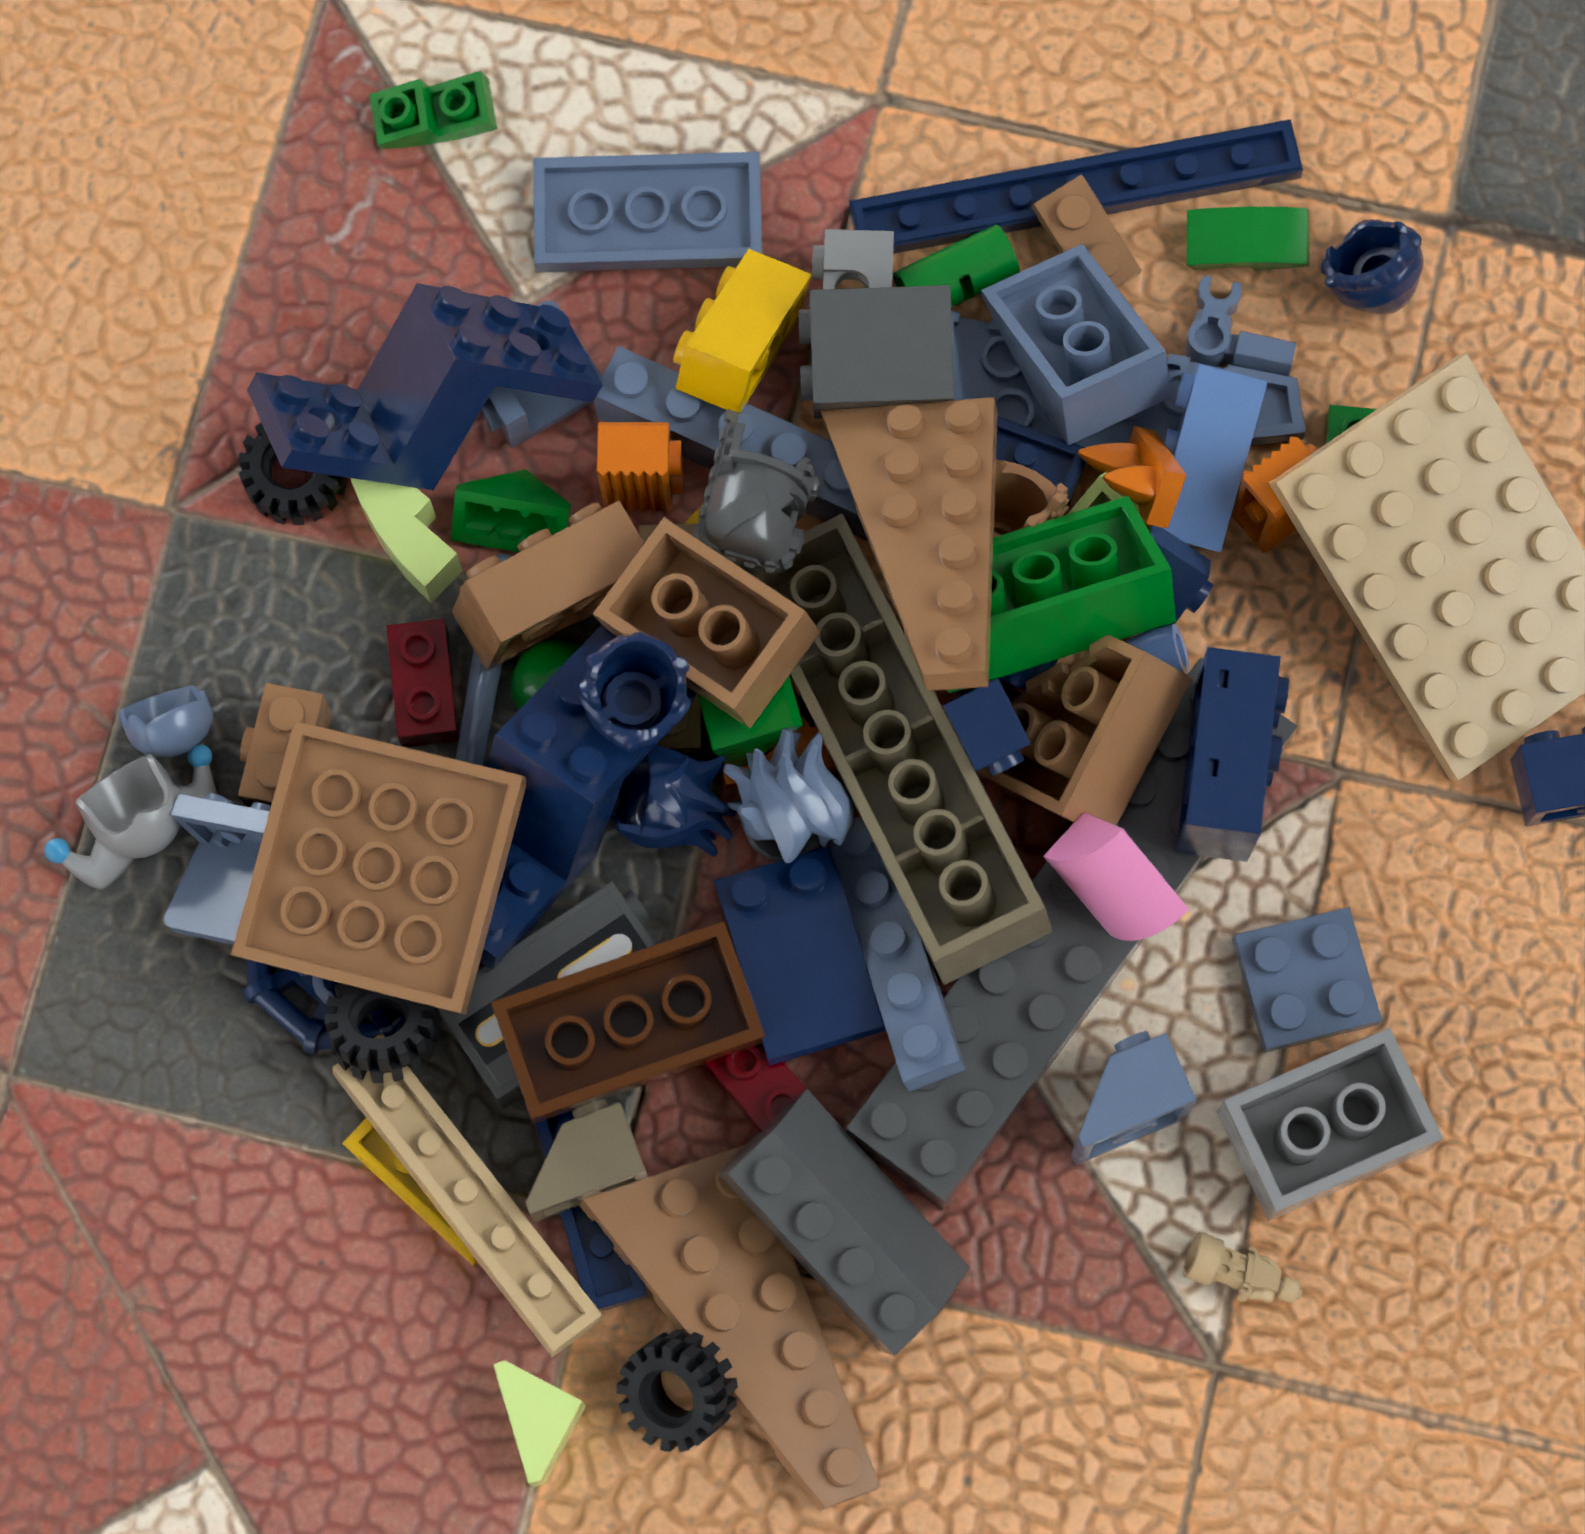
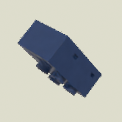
M1207 647L1195 680L1176 853L1243 862L1248 861L1261 835L1266 787H1271L1273 773L1278 772L1281 759L1283 738L1282 736L1272 735L1273 729L1277 730L1280 713L1284 714L1289 689V677L1279 676L1281 656Z

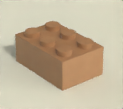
M620 501L603 509L599 502L588 505L568 519L571 526L554 535H551L548 529L541 530L529 536L517 546L520 551L519 553L500 562L496 555L489 557L466 572L469 579L459 588L460 594L452 609V613L486 671L528 650L534 644L545 641L594 615L593 612L644 544Z
M663 517L593 612L594 616L606 630L616 637L643 632L658 640L665 641L676 651L677 656L685 658L690 668L685 676L687 687L749 729L820 633L804 609L665 517Z

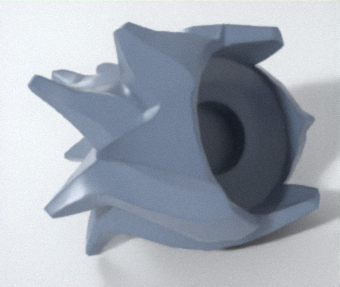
M783 729L770 762L765 758L764 753L756 748L753 754L750 752L746 753L749 769L731 764L724 766V773L737 783L742 800L729 802L728 806L737 811L743 821L746 834L750 838L757 841L774 839L786 863L793 862L812 833L818 835L822 847H826L831 839L835 844L842 845L853 824L854 806L852 798L843 784L824 765L822 760V733H816L801 756L798 757L796 750L801 734L793 732L792 729Z

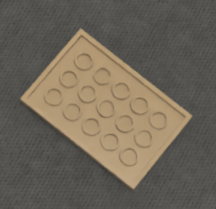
M1467 353L1455 356L1269 482L1273 492L1450 780L1459 781L1585 693V550Z

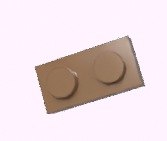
M1082 174L1037 201L1031 207L1060 254L1083 244L1117 288L1141 273L1140 266Z

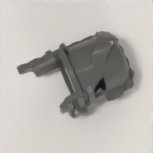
M728 409L723 419L725 422L724 428L720 431L718 439L720 442L719 447L715 450L713 458L715 461L714 466L710 469L709 485L705 488L703 496L705 501L699 511V524L694 526V537L745 571L773 574L776 571H779V573L786 571L793 566L794 557L800 553L804 543L805 532L795 528L796 521L805 515L807 503H812L816 500L821 479L815 475L814 466L810 465L811 461L809 458L803 457L797 461L796 467H793L770 456L739 450L745 424L737 422L738 412Z

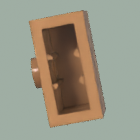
M265 683L255 728H246L240 747V761L246 762L238 796L245 807L251 808L254 802L271 806L294 721L329 729L332 711L324 694Z

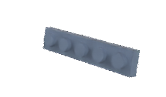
M861 817L853 818V824L842 845L835 844L831 839L829 847L848 902L902 1082L910 1092L965 1071L966 1068L930 956Z

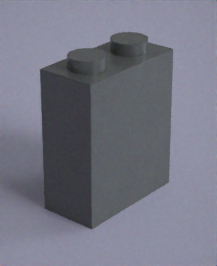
M950 285L810 290V309H799L800 345L811 344L812 365L800 366L801 400L813 401L814 419H822V410L954 400Z

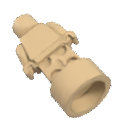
M1198 1232L1193 1239L1183 1267L1184 1278L1206 1286L1211 1282L1216 1284L1217 1281L1227 1284L1233 1289H1238L1237 1300L1243 1302L1249 1298V1300L1258 1299L1269 1303L1272 1302L1276 1295V1298L1279 1300L1294 1303L1296 1299L1299 1300L1303 1292V1289H1300L1299 1281L1286 1276L1281 1278V1270L1277 1263L1269 1257L1259 1255L1255 1248L1249 1247L1246 1253L1242 1254L1225 1247L1224 1240L1203 1232Z

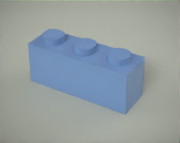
M1200 363L1196 364L1194 374L1183 372L1174 406L1184 408L1179 430L1168 428L1164 439V446L1169 449L1187 475L1169 527L1164 529L1183 542L1221 552L1268 381Z

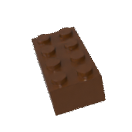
M724 921L491 1002L532 1124L761 1044L765 1038L761 1022Z

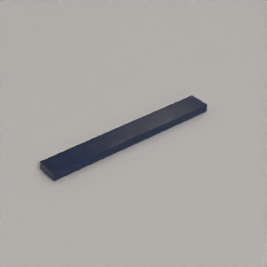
M1289 119L850 200L849 211L853 230L894 231L893 254L959 242L995 224L999 225L1004 233L1041 227V222L1031 208L1033 204L1081 174L1105 212L1111 214L1300 179L1303 167L1292 122Z

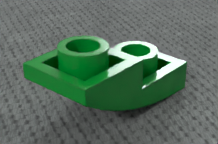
M481 70L432 86H428L420 78L369 94L377 144L381 149L423 146L458 140L497 130L489 78Z
M1297 207L1187 210V266L1192 270L1249 266L1254 271L1309 267L1310 210Z

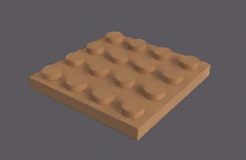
M294 721L231 955L466 1015L526 789V777Z

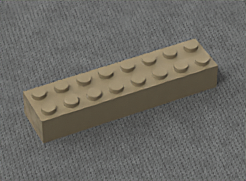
M843 514L805 531L801 551L795 555L793 566L788 570L780 573L776 571L773 574L748 572L804 609L820 631L817 638L790 673V676L818 733H822L823 743L943 984L945 985L1052 933L1053 929L1046 908L933 690H926L906 636Z

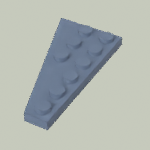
M951 311L954 400L995 397L997 416L1063 439L1040 408L994 319H991L990 323L962 318L960 313ZM1169 353L1167 367L1170 399L1074 444L1089 447L1104 443H1128L1134 426L1155 430L1164 442L1168 428L1178 431L1184 408L1174 406L1183 372L1194 374L1197 363L1190 362L1191 357ZM1228 365L1226 368L1215 367L1268 381L1250 446L1288 442L1290 437H1298L1300 440H1303L1306 431L1297 378Z

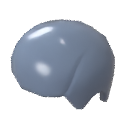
M186 686L146 698L121 709L118 713L127 738L134 748L144 755L152 754L155 758L167 759L184 755L207 737L214 719L206 692L204 690L198 691L195 686Z

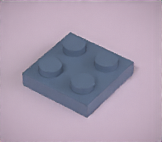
M1350 907L1234 935L1232 939L1264 1053L1377 1026L1382 1022Z

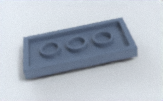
M760 152L533 158L534 264L536 272L737 267L748 249L762 254Z

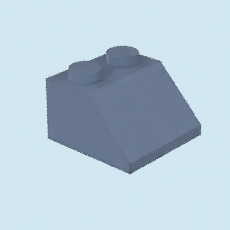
M1143 1031L1129 1036L1114 1045L1116 1052L1109 1057L1071 1153L1075 1165L1187 1118L1197 1099L1167 1033L1151 1039L1148 1031Z

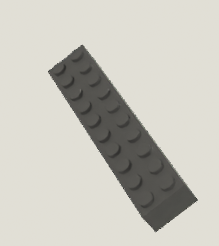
M1201 657L1187 674L1192 677V680L1117 824L1118 827L1124 829L1176 894L1180 892L1205 858V856L1175 852L1195 680L1203 661ZM1280 714L1277 730L1273 729L1272 735L1282 736L1283 738L1281 754L1289 745L1297 728L1296 724ZM1048 861L1033 879L1032 883L1046 908L1053 932L960 977L944 998L966 1070L909 1092L902 1082L896 1062L846 1128V1132L870 1158L942 1211L1144 940L1124 941L1110 936Z

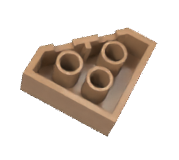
M1106 635L1089 645V655L1070 666L1061 661L1026 682L1027 690L1009 700L1031 742L1030 745L1020 749L1024 761L994 776H991L987 766L975 772L1072 822H1075L1085 812L1117 826L1192 677L1146 651Z

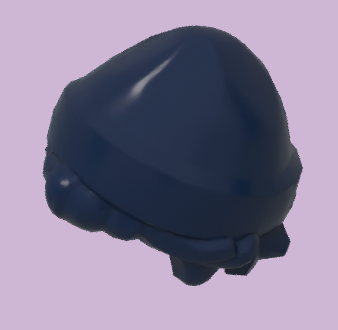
M1363 220L1356 224L1335 248L1330 246L1326 249V256L1323 258L1320 268L1321 273L1327 276L1324 284L1331 289L1333 295L1340 303L1348 307L1372 314H1392L1403 308L1416 291L1424 265V257L1421 250L1422 238L1414 229L1400 221Z
M643 632L617 636L603 644L596 653L590 654L585 660L587 668L584 680L578 686L580 702L592 726L601 735L612 741L614 745L628 753L637 752L640 748H646L663 738L681 721L690 708L691 701L686 697L687 684L685 677L690 668L685 658L677 656L676 651L663 640H658Z

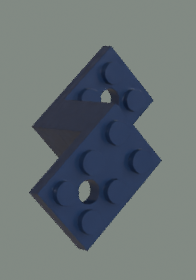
M416 283L358 389H353L344 384L329 385L301 380L291 375L276 376L256 372L247 391L282 468L434 491L495 386L593 403L603 384L592 366L588 354L584 351L572 329L568 317L558 308L546 304L535 306L514 302L500 295L488 297L467 293L452 286H443L441 288Z
M602 626L581 645L496 733L486 767L526 777V789L480 960L481 963L491 970L497 966L596 857L623 780L661 740L659 739L646 748H640L637 752L628 753L601 735L589 721L586 711L580 702L578 686L584 680L587 668L586 658L590 654L596 653L603 644L616 637ZM687 687L686 697L691 701V707L696 692Z

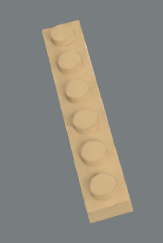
M380 1033L373 1039H380L386 1037L382 1033ZM337 1063L333 1066L334 1077L551 1357H554L601 1321L602 1314L408 1066L402 1068L403 1080L394 1082L392 1072L384 1073L383 1083H373L370 1071H367L362 1081L353 1077L351 1066L345 1071Z

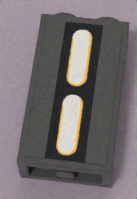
M613 881L515 945L493 970L486 965L477 971L466 1015L435 1007L502 1109L522 1097V1093L491 1002L666 941L663 938L655 944L643 924L648 922L650 917L631 890L622 895Z

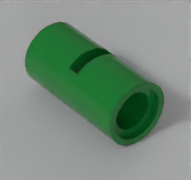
M995 224L893 272L895 287L950 285L951 308L966 300L982 294L981 290L1020 273V267L1009 239L1001 227Z

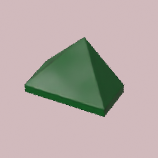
M526 469L457 484L454 495L451 541L520 552L517 546L529 536L544 529H548L551 535H554L569 527L568 519L570 518L571 503Z

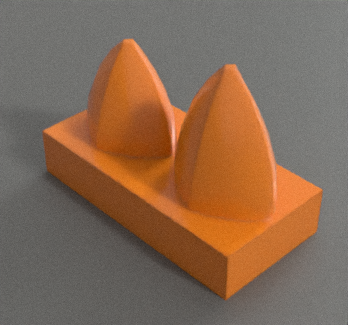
M1134 426L1128 443H1104L1078 450V455L1086 463L1102 473L1106 472L1103 480L1109 487L1123 497L1129 496L1131 501L1138 505L1140 516L1146 524L1168 529L1187 475L1169 449L1164 446V442L1155 430Z

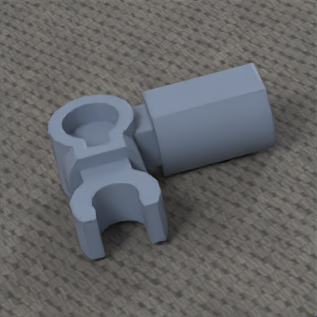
M1205 275L1199 284L1196 300L1200 310L1195 313L1193 323L1188 331L1185 356L1191 357L1190 362L1220 367L1225 363L1232 366L1289 376L1297 342L1241 330L1239 335L1231 334L1233 323L1230 316L1238 309L1242 292L1241 284L1233 282L1230 295L1224 299H1217L1209 292L1211 277Z

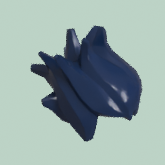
M655 745L623 780V784L628 787V790L625 792L616 811L610 816L616 822V830L632 843L645 848L663 849L679 845H693L715 857L718 850L712 840H716V836L711 830L726 840L732 839L733 833L722 817H734L737 813L710 789L713 779L724 769V761L727 758L722 755L709 761H702L675 750Z

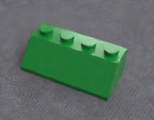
M1129 496L1051 519L1042 524H1036L1034 527L1029 526L993 538L989 681L1089 650V645L1106 635L1120 640L1176 622L1171 567ZM947 689V690H948L949 693H952V692L959 691V690H962V689Z

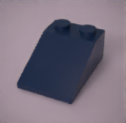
M829 846L798 855L790 863L781 860L714 880L723 920L765 1034L762 1043L769 1066L885 1031L884 1022L848 902Z

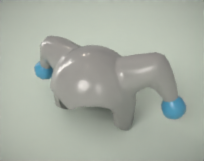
M196 745L188 752L187 759L194 767L192 783L187 786L175 785L166 770L152 754L141 756L111 773L84 792L75 801L85 823L96 838L90 856L75 854L70 850L65 840L54 838L49 840L44 847L46 859L52 863L62 864L70 873L89 887L99 890L110 887L125 872L135 858H146L155 855L165 849L175 839L182 826L169 814L179 794L204 798L207 793L217 794L209 766L213 756L211 750L205 745Z

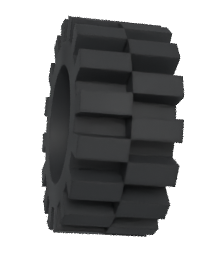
M262 422L255 426L258 434L255 438L250 435L246 436L243 441L246 452H239L238 463L241 471L238 472L252 504L255 503L262 515L267 517L268 514H271L275 522L285 525L286 518L292 519L294 526L305 525L303 517L312 515L315 522L323 518L321 509L325 506L332 511L338 505L335 496L337 493L344 495L346 489L344 477L313 473L311 479L303 486L297 488L282 487L272 479V466L277 456Z
M338 983L335 986L337 998L328 997L326 1003L328 1014H324V1019L333 1054L337 1056L339 1065L345 1071L351 1066L353 1077L362 1081L367 1071H370L373 1083H383L384 1073L392 1072L393 1080L396 1082L404 1079L403 1067L408 1066L413 1074L422 1068L420 1055L430 1060L434 1053L432 1042L438 1043L439 1037L435 1007L354 986L349 987L342 983ZM378 1010H396L405 1017L403 1027L397 1033L386 1038H368L359 1031L362 1019Z
M675 1329L670 1334L664 1332L628 1358L629 1361L622 1366L619 1372L625 1378L617 1383V1394L628 1395L627 1398L619 1403L621 1413L633 1412L635 1418L627 1424L633 1432L641 1426L645 1428L647 1432L642 1440L650 1446L661 1438L660 1450L671 1452L678 1446L679 1452L690 1450L695 1445L697 1447L730 1419L731 1415L729 1412L736 1407L738 1398L730 1394L738 1388L737 1378H725L724 1375L732 1368V1365L728 1358L720 1363L715 1359L714 1355L720 1348L714 1342H711L705 1348L701 1347L704 1335L693 1332L685 1338V1329ZM663 1371L676 1374L687 1384L693 1397L692 1410H686L677 1406L667 1396L661 1379Z

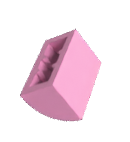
M1084 812L1044 855V858L1109 935L1119 940L1136 941L1151 937L1173 925L1189 910L1123 828Z

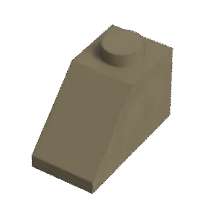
M602 1099L585 1104L572 1112L574 1120L562 1124L526 1201L527 1209L534 1222L577 1207L584 1198L648 1177L620 1102L608 1106L607 1100Z

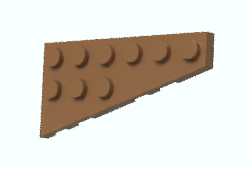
M995 397L821 411L828 438L832 442L840 469L846 478L854 505L879 569H881L886 581L889 595L900 617L906 639L927 691L988 687L998 414Z
M745 1145L582 1199L578 1205L591 1221L595 1220L615 1245L613 1249L626 1266L630 1264L653 1294L652 1299L676 1329H685V1338L693 1332L704 1335L701 1343L703 1348L714 1342L720 1348L714 1355L719 1363L726 1358L729 1359L732 1368L724 1375L725 1378H737L738 1388L731 1393L734 1397L738 1398L736 1406L746 1419L750 1417L773 1446L775 1456L819 1511L873 1492L881 1487L793 1255L717 1173Z

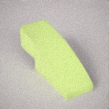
M351 478L365 517L383 549L404 577L432 603L463 570L457 553L427 528L436 519L431 500L418 488Z

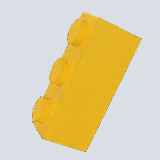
M751 249L747 250L736 268L727 266L718 284L716 299L706 298L698 313L694 333L685 330L678 342L673 362L681 366L675 389L723 409L736 411L740 415L798 322L799 309H803L811 274Z

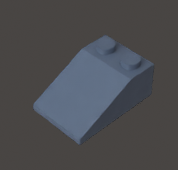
M1083 244L981 290L982 298L1040 408L1068 446L1171 398L1165 349Z

